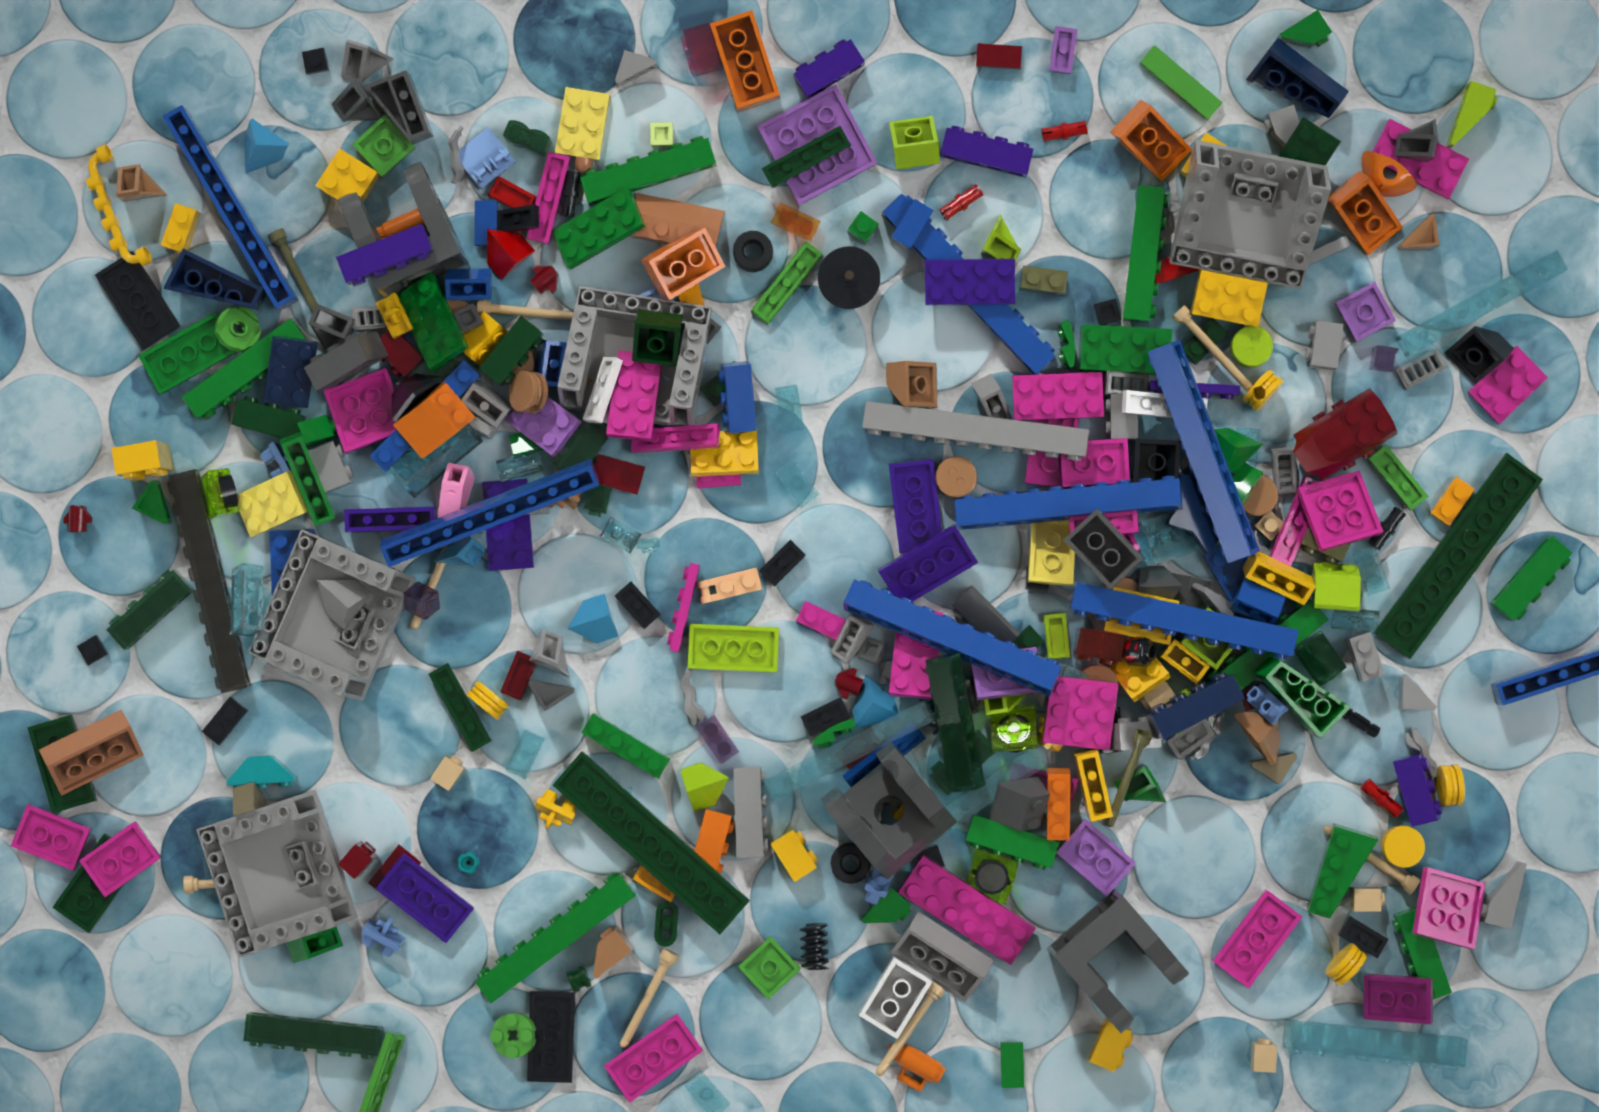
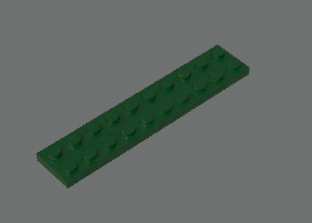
M1505 453L1373 633L1402 655L1411 659L1543 479L1510 454Z
M581 751L553 784L560 793L719 935L723 933L749 903L750 899L585 752Z

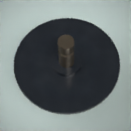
M852 246L841 247L830 252L822 261L818 271V285L825 299L834 306L843 309H855L866 305L876 295L880 285V270L875 259L865 250Z

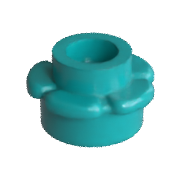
M466 852V854L463 853L458 857V868L461 872L472 874L479 867V858L473 852Z

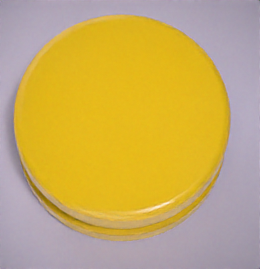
M1272 370L1266 371L1243 398V401L1246 404L1249 403V406L1255 412H1258L1275 395L1284 382L1280 377L1278 378L1277 375H1274L1275 373Z
M477 680L474 684L475 686L466 695L493 718L499 720L500 714H503L504 709L507 710L509 705Z
M1458 764L1440 765L1437 768L1436 789L1438 799L1443 807H1449L1450 805L1460 806L1464 802V777Z
M1398 825L1390 828L1384 834L1381 840V851L1384 858L1392 865L1408 868L1416 865L1422 859L1425 852V842L1422 835L1416 829L1405 825Z
M1350 943L1331 960L1325 970V974L1331 977L1337 985H1343L1359 971L1365 963L1367 955L1360 951L1354 943Z

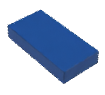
M914 199L891 238L911 249L934 210Z
M475 200V246H487V229L497 230V200Z

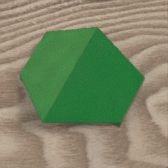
M1230 428L1215 429L1230 473L1236 472L1263 445Z
M153 480L148 484L132 509L163 524H172L173 522L160 481Z
M1143 764L1136 768L1124 800L1166 802L1158 783L1147 765ZM1122 777L1114 782L1117 788L1120 786Z

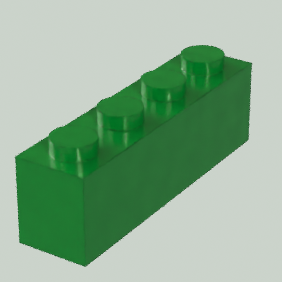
M297 432L280 439V445L314 526L335 519L301 433Z
M1553 535L1547 536L1489 604L1509 621L1520 620L1526 614L1527 610L1525 608L1529 603H1535L1542 595L1541 589L1545 585L1548 587L1556 579L1554 574L1559 568L1564 569L1571 561L1569 557L1572 552Z
M595 713L591 715L581 732L657 779L660 778L671 758Z
M976 814L972 815L965 836V840L969 841L968 846L977 849L985 846L991 848L990 853L1003 856V853L1012 855L1011 860L1020 863L1028 860L1033 862V867L1045 870L1046 867L1052 868L1060 843L1056 840H1047V837L1026 830L1019 831Z
M1417 906L1393 914L1395 920L1392 921V925L1396 934L1400 933L1402 942H1399L1403 955L1407 954L1410 963H1407V968L1410 975L1433 978V999L1451 994L1452 991L1434 940L1412 934Z

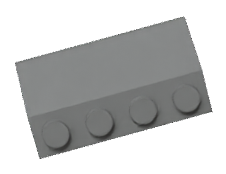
M919 911L909 922L890 952L932 978L934 982L964 1001L970 997L982 982L994 961Z

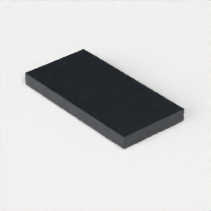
M134 251L130 252L131 255H136ZM120 258L95 274L142 350L149 348L181 327L147 271L140 263L131 264Z
M530 991L529 1018L533 1021L536 1028V1043L534 1048L528 1053L527 1081L572 1083L576 993Z

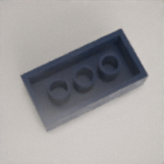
M1220 672L1209 678L1211 682L1207 684L1198 683L1189 688L1190 693L1186 695L1185 693H1179L1169 698L1170 703L1166 705L1165 703H1160L1149 709L1151 713L1146 716L1157 738L1165 740L1245 699L1233 674Z

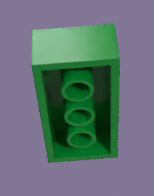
M1083 324L1080 327L1078 371H1109L1156 375L1154 368L1150 365L1148 351L1171 343L1172 329Z

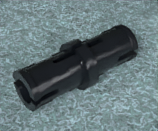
M567 171L565 190H562L564 198L560 215L566 217L567 208H570L568 217L574 218L576 199L579 198L580 194L578 193L581 173L575 172L574 181H572L573 171Z
M1394 506L1384 522H1380L1383 533L1372 537L1368 543L1380 551L1387 539L1395 534V529L1406 514Z

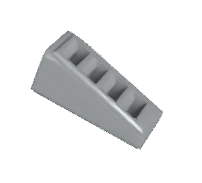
M377 306L352 308V318L355 319L353 323L354 331L360 332L387 328L384 320L383 323L379 324V309ZM373 312L374 324H370L369 313ZM364 313L365 325H361L360 314Z
M1436 348L1395 371L1405 389H1408L1448 368L1439 349ZM1433 355L1438 365V368L1434 367L1430 359V356ZM1423 360H1425V362H1426V364H1427V366H1428V368H1429V370H1430V372H1428V373L1426 372V370H1425V368H1424V366H1423V364H1422V362H1421V361H1423ZM1413 365H1417L1422 375L1421 377H1418ZM1404 370H1409L1414 379L1412 382H1410Z
M1102 372L1103 394H1123L1124 390H1128V378H1131V391H1136L1137 379H1140L1139 391L1148 392L1149 375ZM1119 378H1122L1121 390H1118Z
M480 416L475 417L469 423L472 428L490 439H493L500 425L497 428L493 427Z
M1292 446L1270 448L1273 482L1277 487L1278 495L1296 493L1297 490L1296 456L1293 453L1294 448ZM1288 455V458L1278 459V456ZM1289 464V467L1279 468V465ZM1290 473V476L1279 477V474ZM1291 482V486L1280 487V483Z
M1193 583L1192 588L1212 611L1233 615L1234 611L1230 609L1232 602L1207 587Z
M849 614L830 653L846 664H849L874 625L862 617ZM851 632H854L856 636H852ZM848 639L852 642V644L849 645L845 641ZM841 647L848 650L847 654L840 650Z

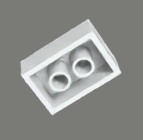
M893 955L858 1012L859 1016L898 1039L932 984V978Z

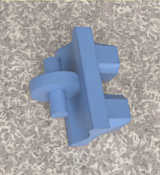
M270 443L268 445L269 448L260 454L265 465H269L274 461L278 462L280 468L270 473L272 478L291 471L287 459L277 443Z
M1262 683L1258 687L1253 686L1247 693V701L1274 726L1280 716L1289 710Z
M876 868L874 870L871 869L864 888L867 890L864 900L877 905L880 897H886L892 878L890 877L887 880Z
M389 918L387 922L380 919L375 922L369 919L361 931L363 934L361 943L368 947H372L375 941L383 944L380 952L387 957H391L395 951L397 952L405 937L398 934L399 929L392 926L394 921L392 918Z

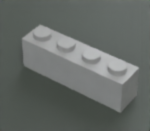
M761 766L734 767L737 858L764 857V852H768V838H763V829H767V816H762V807H766V793H761V785L766 784L765 771H761Z

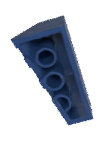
M1279 38L1276 39L1246 79L1252 83L1255 81L1264 85L1263 88L1269 91L1275 90L1283 94L1284 98L1290 101L1294 99L1302 103L1303 107L1327 118L1333 114L1349 92Z
M185 249L182 250L163 288L245 306L257 311L267 294L264 288Z

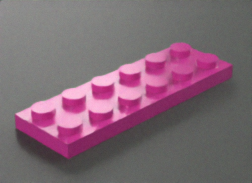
M925 855L921 856L898 890L899 894L1010 965H1012L1036 929L1034 925Z

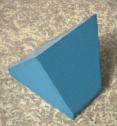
M253 118L249 121L245 132V174L282 160L289 145L288 142Z
M468 536L450 543L433 563L469 564L474 567L487 552V549L472 536Z
M605 594L584 600L568 629L596 643L618 637Z
M865 675L852 709L856 728L899 718L895 699Z

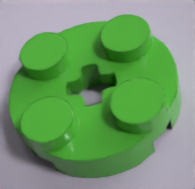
M238 306V308H227L220 314L215 324L214 334L224 347L241 353L258 341L261 329L258 324V317L251 310ZM233 325H241V331L243 333H236L234 331Z
M510 1013L501 1016L495 1022L490 1033V1039L501 1055L514 1059L525 1056L534 1048L536 1028L528 1016L521 1013ZM516 1030L518 1032L517 1041L515 1039L511 1040L510 1031Z

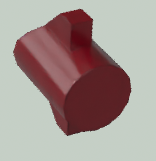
M536 266L532 269L536 274L530 280L540 294L547 289L553 294L557 290L559 274L552 266Z
M71 505L63 518V524H69V532H87V523H93V518L87 511L86 506Z
M850 668L836 676L834 685L841 698L847 700L849 693L858 696L863 679L855 677L857 669Z

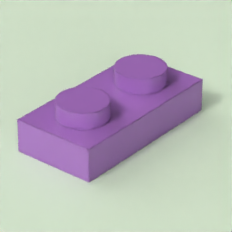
M1055 26L1049 72L1071 75L1078 29Z

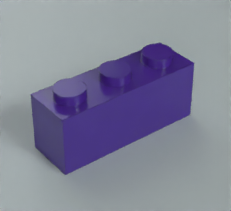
M843 39L833 46L835 49L828 53L823 51L814 57V62L809 65L805 62L795 69L794 79L807 99L817 95L865 65L864 59L851 39L848 41Z
M1423 753L1393 761L1411 827L1438 821L1441 818L1440 814H1443V809L1440 801H1436L1434 792H1437L1434 779H1430L1428 773L1430 770L1428 758H1424Z

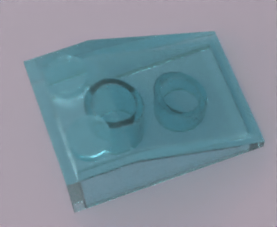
M1172 512L1138 522L1139 534L1133 535L1139 545L1140 553L1145 557L1139 564L1140 569L1201 550L1192 536L1184 531L1165 525Z

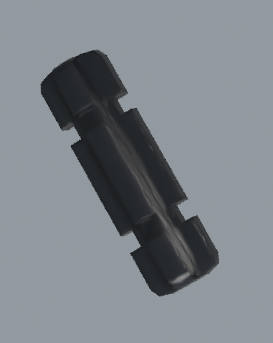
M1351 708L1342 716V718L1348 719V722L1360 730L1367 731L1366 734L1373 738L1380 732V727L1373 723L1371 724V721L1359 713L1353 712Z

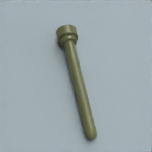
M278 229L267 237L271 244L279 248L313 313L318 303L286 244L287 235L284 229Z
M1136 729L1132 738L1134 748L1111 807L1113 817L1107 818L1106 821L1108 827L1115 825L1143 748L1150 744L1152 734L1146 730Z

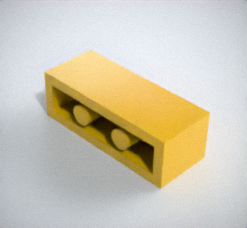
M1261 552L1250 555L1242 567L1247 579L1302 605L1306 604L1316 587L1312 576Z
M1093 748L1073 752L1088 819L1093 822L1113 817L1099 752Z

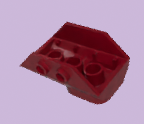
M1370 388L1345 403L1343 400H1340L1331 406L1332 411L1327 414L1322 411L1312 417L1314 422L1293 435L1296 439L1293 453L1306 474L1317 475L1322 481L1341 468L1346 471L1356 465L1354 460L1361 456L1363 459L1368 458L1375 453L1374 448L1398 434L1393 419L1381 400Z

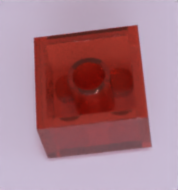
M1078 627L1073 654L1078 655L1077 659L1092 661L1093 658H1099V663L1115 665V661L1121 662L1125 635Z

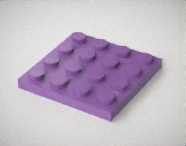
M836 85L757 126L775 161L838 126L842 127L851 147L786 181L799 206L878 164Z

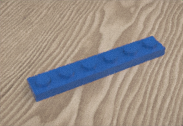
M464 360L444 381L460 398L481 376ZM396 429L369 457L387 472L411 448V445Z

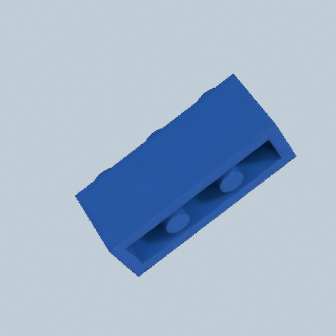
M748 361L721 364V370H718V379L720 384L723 383V392H720V403L725 408V414H722L723 428H726L729 433L756 431L751 364Z

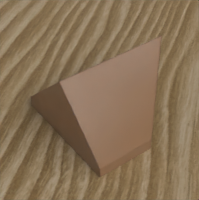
M140 164L118 167L116 195L123 202L167 195L141 168Z
M1433 214L1427 216L1397 248L1400 251H1431L1438 247L1440 244L1435 216Z

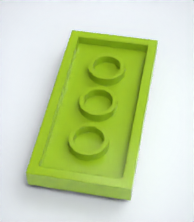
M690 624L688 668L777 672L779 627Z

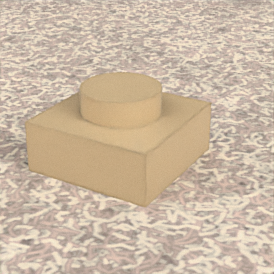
M1270 511L1263 515L1254 527L1269 541H1272L1280 532L1284 522Z

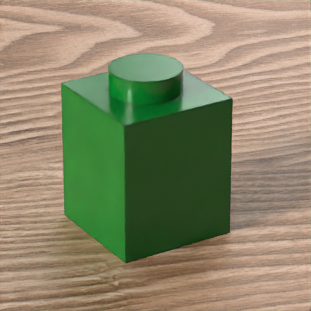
M860 211L847 232L866 245L879 227V223Z

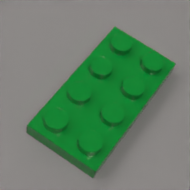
M626 187L552 230L567 268L572 270L643 229L646 225L631 190Z
M428 273L397 294L414 328L411 331L429 370L435 371L469 348L434 273Z
M217 312L138 355L160 395L237 353L224 347L215 337V324L219 317Z

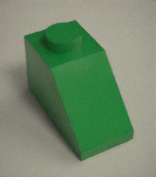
M1316 10L1280 33L1277 38L1285 43L1311 48L1317 45V47H1320L1329 41L1328 36L1332 31L1320 12Z
M327 415L297 423L306 445L315 446L337 437L333 418L330 419Z
M890 886L886 897H880L877 905L873 904L860 919L863 923L897 922L899 919L903 921L911 912L909 910L911 904Z
M337 926L286 942L293 963L310 959L343 946Z

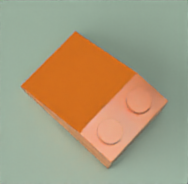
M1142 100L1110 131L1118 142L1161 182L1192 150L1150 104Z
M1360 171L1329 195L1327 204L1367 255L1403 228L1371 178Z
M705 227L669 243L641 259L661 299L666 300L673 299L726 267Z
M444 381L396 421L393 426L423 459L458 433L475 416Z

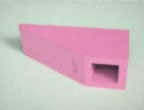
M453 463L447 464L441 485L437 518L467 507L475 480V475L469 466Z

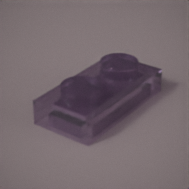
M715 715L696 727L720 764L740 752Z

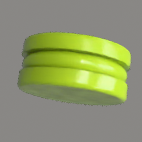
M1259 326L1243 327L1234 334L1230 342L1232 358L1236 363L1246 368H1255L1264 364L1270 358L1273 351V341L1270 334Z

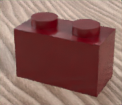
M387 330L380 337L389 354L388 357L381 361H389L393 365L390 369L399 378L402 375L408 378L425 361L423 356L402 336L393 339L389 330Z
M360 841L349 850L338 865L356 879L378 857L375 853L376 848L367 841L365 843Z

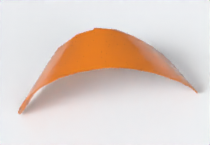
M1364 151L1362 154V171L1371 178L1382 196L1396 197L1412 192L1417 187V183L1409 171L1396 160L1370 151ZM1392 165L1396 168L1397 175L1394 179H1386L1384 177L1383 170L1386 166Z

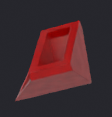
M487 229V264L503 280L530 257L535 250L521 234Z

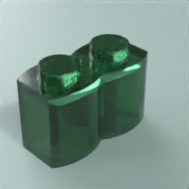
M509 120L503 133L504 138L509 144L518 148H526L533 155L540 157L547 155L552 144L550 137L546 133L537 129H529L524 123L516 120Z

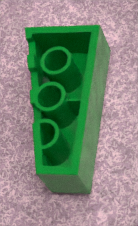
M1269 657L1254 672L1271 692L1289 708L1288 711L1305 730L1320 739L1351 708V706L1273 657Z
M1333 823L1307 906L1308 912L1331 918L1378 842L1377 836Z

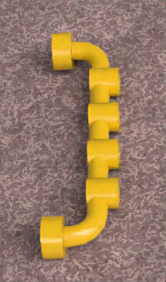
M107 144L101 145L96 148L97 153L89 160L88 170L90 177L86 179V184L91 191L96 190L98 198H95L93 201L98 211L103 210L106 218L101 220L103 228L106 232L111 231L114 237L109 240L111 249L114 252L119 251L121 257L126 262L131 264L140 263L142 266L152 263V256L149 250L143 246L135 250L136 255L129 253L127 241L119 228V220L111 207L112 201L106 194L104 180L98 173L97 164L100 161L106 164L113 160V154Z

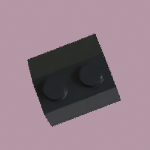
M1136 438L1134 440L1132 483L1139 482V479L1152 478L1153 481L1162 480L1164 476H1175V479L1179 478L1181 441Z

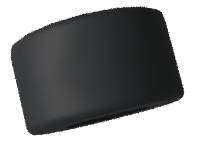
M751 230L742 233L737 237L733 246L735 262L741 269L747 272L762 271L770 264L773 257L771 241L765 234L759 231ZM750 243H756L762 249L761 256L756 260H750L745 256V247Z
M849 842L835 849L831 856L830 865L833 874L838 880L843 883L854 884L866 878L870 871L871 862L854 843ZM849 854L855 855L859 859V867L853 872H848L842 867L843 858Z

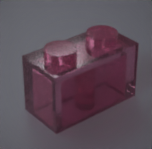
M709 23L683 30L684 36L680 38L683 49L689 50L691 58H687L690 72L695 71V75L700 76L721 70V63Z

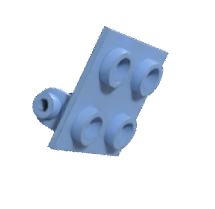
M489 127L460 149V161L480 189L484 188L516 162Z

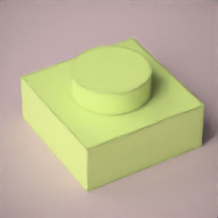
M650 123V145H673V123Z

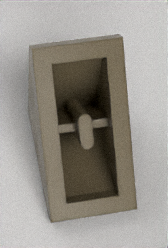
M1296 753L1277 756L1276 764L1273 766L1265 758L1249 761V765L1276 784H1280L1297 756Z
M254 782L233 788L234 816L268 805L267 800Z

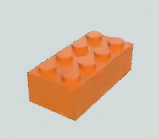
M753 10L710 23V29L737 112L739 113L779 100L780 93Z

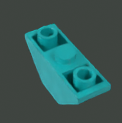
M274 755L248 757L226 782L227 786L233 785V788L254 782L258 788H268L269 783H278V787L292 786L291 782L298 780L297 776Z

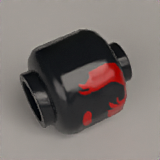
M1130 637L1121 648V655L1130 666L1146 667L1156 658V646L1146 637Z

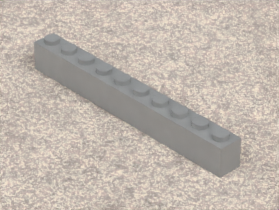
M866 401L862 427L868 430L867 434L880 436L881 432L890 433L889 437L903 438V435H911L912 440L925 441V437L934 438V442L940 444H947V440L956 441L957 446L969 447V444L973 443L978 444L980 449L991 450L992 446L1001 447L1000 451L1014 453V449H1020L1026 455L1036 456V452H1043L1045 457L1058 458L1059 455L1068 456L1067 460L1081 461V457L1086 458L1090 434L1089 429Z

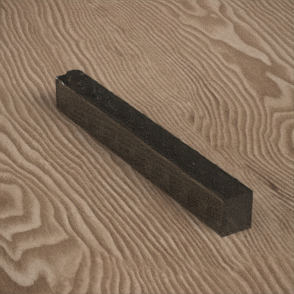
M193 469L169 475L170 481H167L169 493L174 496L175 503H172L174 514L179 516L180 520L178 532L181 538L184 537L186 545L183 547L185 559H189L191 568H188L190 580L195 582L196 590H193L196 603H200L201 607L199 619L202 625L205 624L207 632L204 633V640L206 646H210L212 655H209L211 667L216 669L217 677H214L216 688L221 690V693H228L251 687L200 472Z

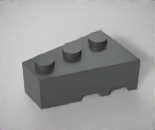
M405 70L364 86L412 144L434 137L409 72Z

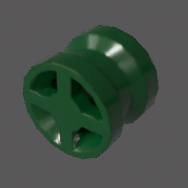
M580 966L577 971L567 972V977L574 993L579 992L580 988L592 986L584 966Z

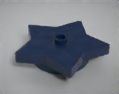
M1180 474L1183 509L1174 510L1165 525L1184 531L1192 536L1205 555H1209L1212 553L1219 538L1213 531V522L1205 510L1203 496L1197 489V480L1185 474Z

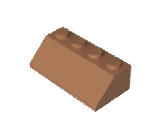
M637 193L635 201L646 227L629 237L667 245L705 227L717 249L724 216L723 210Z
M122 710L39 749L61 796L143 756L133 730Z

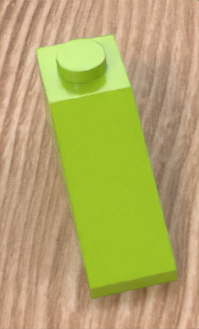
M1473 81L1466 85L1446 145L1447 148H1452L1490 109H1494L1498 98L1495 96L1497 89Z

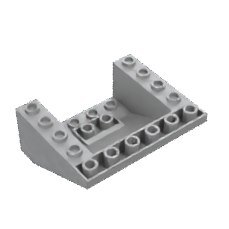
M1195 140L1173 239L1170 263L1301 289L1331 192L1328 166Z
M579 286L558 382L560 406L565 410L585 413L603 357H617L618 350L633 352L634 328L638 309L682 314L677 366L662 365L654 424L671 427L694 425L712 307ZM664 376L670 378L671 380L666 382ZM611 398L607 407L608 410H610Z
M301 529L247 653L340 696L363 701L416 578L395 568H388V565ZM317 580H357L372 595L343 629L327 615Z
M316 790L196 829L238 958L336 927L358 917L343 870L338 865L340 861Z

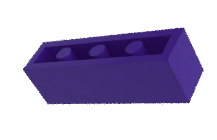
M952 126L946 129L940 157L1024 178L1027 177L1034 150L1029 148V144L1024 142L1008 143V139L995 136V139L988 138L985 133L973 131V134L964 132V128L959 126Z
M420 224L337 256L336 259L345 282L355 287L366 282L365 279L371 276L379 278L388 274L387 270L403 269L409 266L408 262L417 259V262L430 258V254L434 250L425 227Z
M437 507L344 509L345 532L406 531L437 519Z

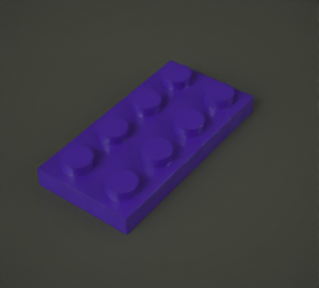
M1015 259L925 260V306L1015 305Z
M933 459L889 464L899 553H906L942 532Z
M528 479L482 482L483 500L527 484ZM522 515L486 529L489 571L534 568L530 515Z
M953 524L879 568L878 572L889 590L893 593V596L900 599L905 597L915 601L978 563V560L956 525Z
M406 853L399 857L375 887L376 890L445 943L448 942L474 910V906Z

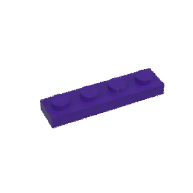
M1149 381L1148 391L1164 394L1157 381ZM1197 383L1202 398H1212V395H1221L1220 399L1234 400V396L1240 395V385Z

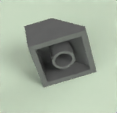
M1038 777L998 783L989 818L1019 831L1040 828L1050 794Z

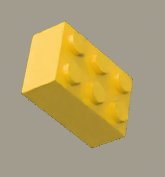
M1199 269L1190 311L1194 315L1258 327L1268 283Z
M154 440L111 448L115 474L122 476L123 479L141 481L146 479V475L156 478L167 476L168 471H174L170 447L167 443Z

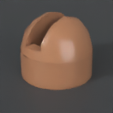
M575 158V169L578 172L584 174L591 170L593 165L592 159Z

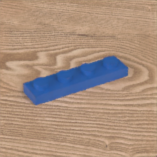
M913 721L842 776L849 786L853 787L881 764L876 753L890 741L904 756L923 742L926 737Z

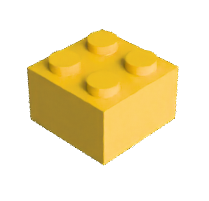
M339 148L315 186L338 202V198L357 192L364 203L380 175Z

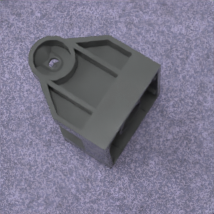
M421 161L409 166L403 173L430 234L429 240L434 252L426 260L417 262V259L408 262L409 266L403 269L387 270L388 274L379 278L371 276L376 290L385 298L394 292L399 294L430 272L434 273L438 278L445 275L447 269H458L469 264L450 219ZM357 192L338 198L357 248L381 240Z
M891 741L876 753L881 764L843 794L835 786L821 798L825 809L839 827L887 880L957 823L947 808ZM898 803L904 805V814L899 822L894 825L881 824L882 811L887 804Z
M1114 889L1048 946L1047 949L1117 1030L1123 1033L1130 1026L1134 1018L1108 989V984L1090 965L1089 962L1124 932L1142 954H1146L1173 985L1187 977L1189 972L1130 903Z

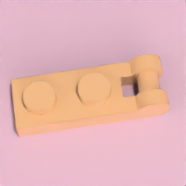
M757 568L696 582L697 588L700 589L702 595L700 597L701 604L762 590ZM715 585L717 594L711 595L709 586Z

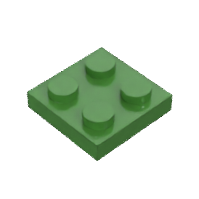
M383 115L352 144L382 178L416 149L386 115Z
M771 935L738 965V968L768 1000L801 970V967Z

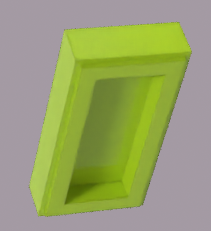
M1066 613L1043 615L1047 658H1070Z

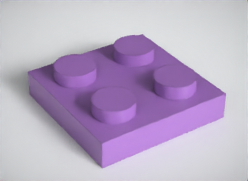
M1376 282L1334 303L1355 342L1396 321Z

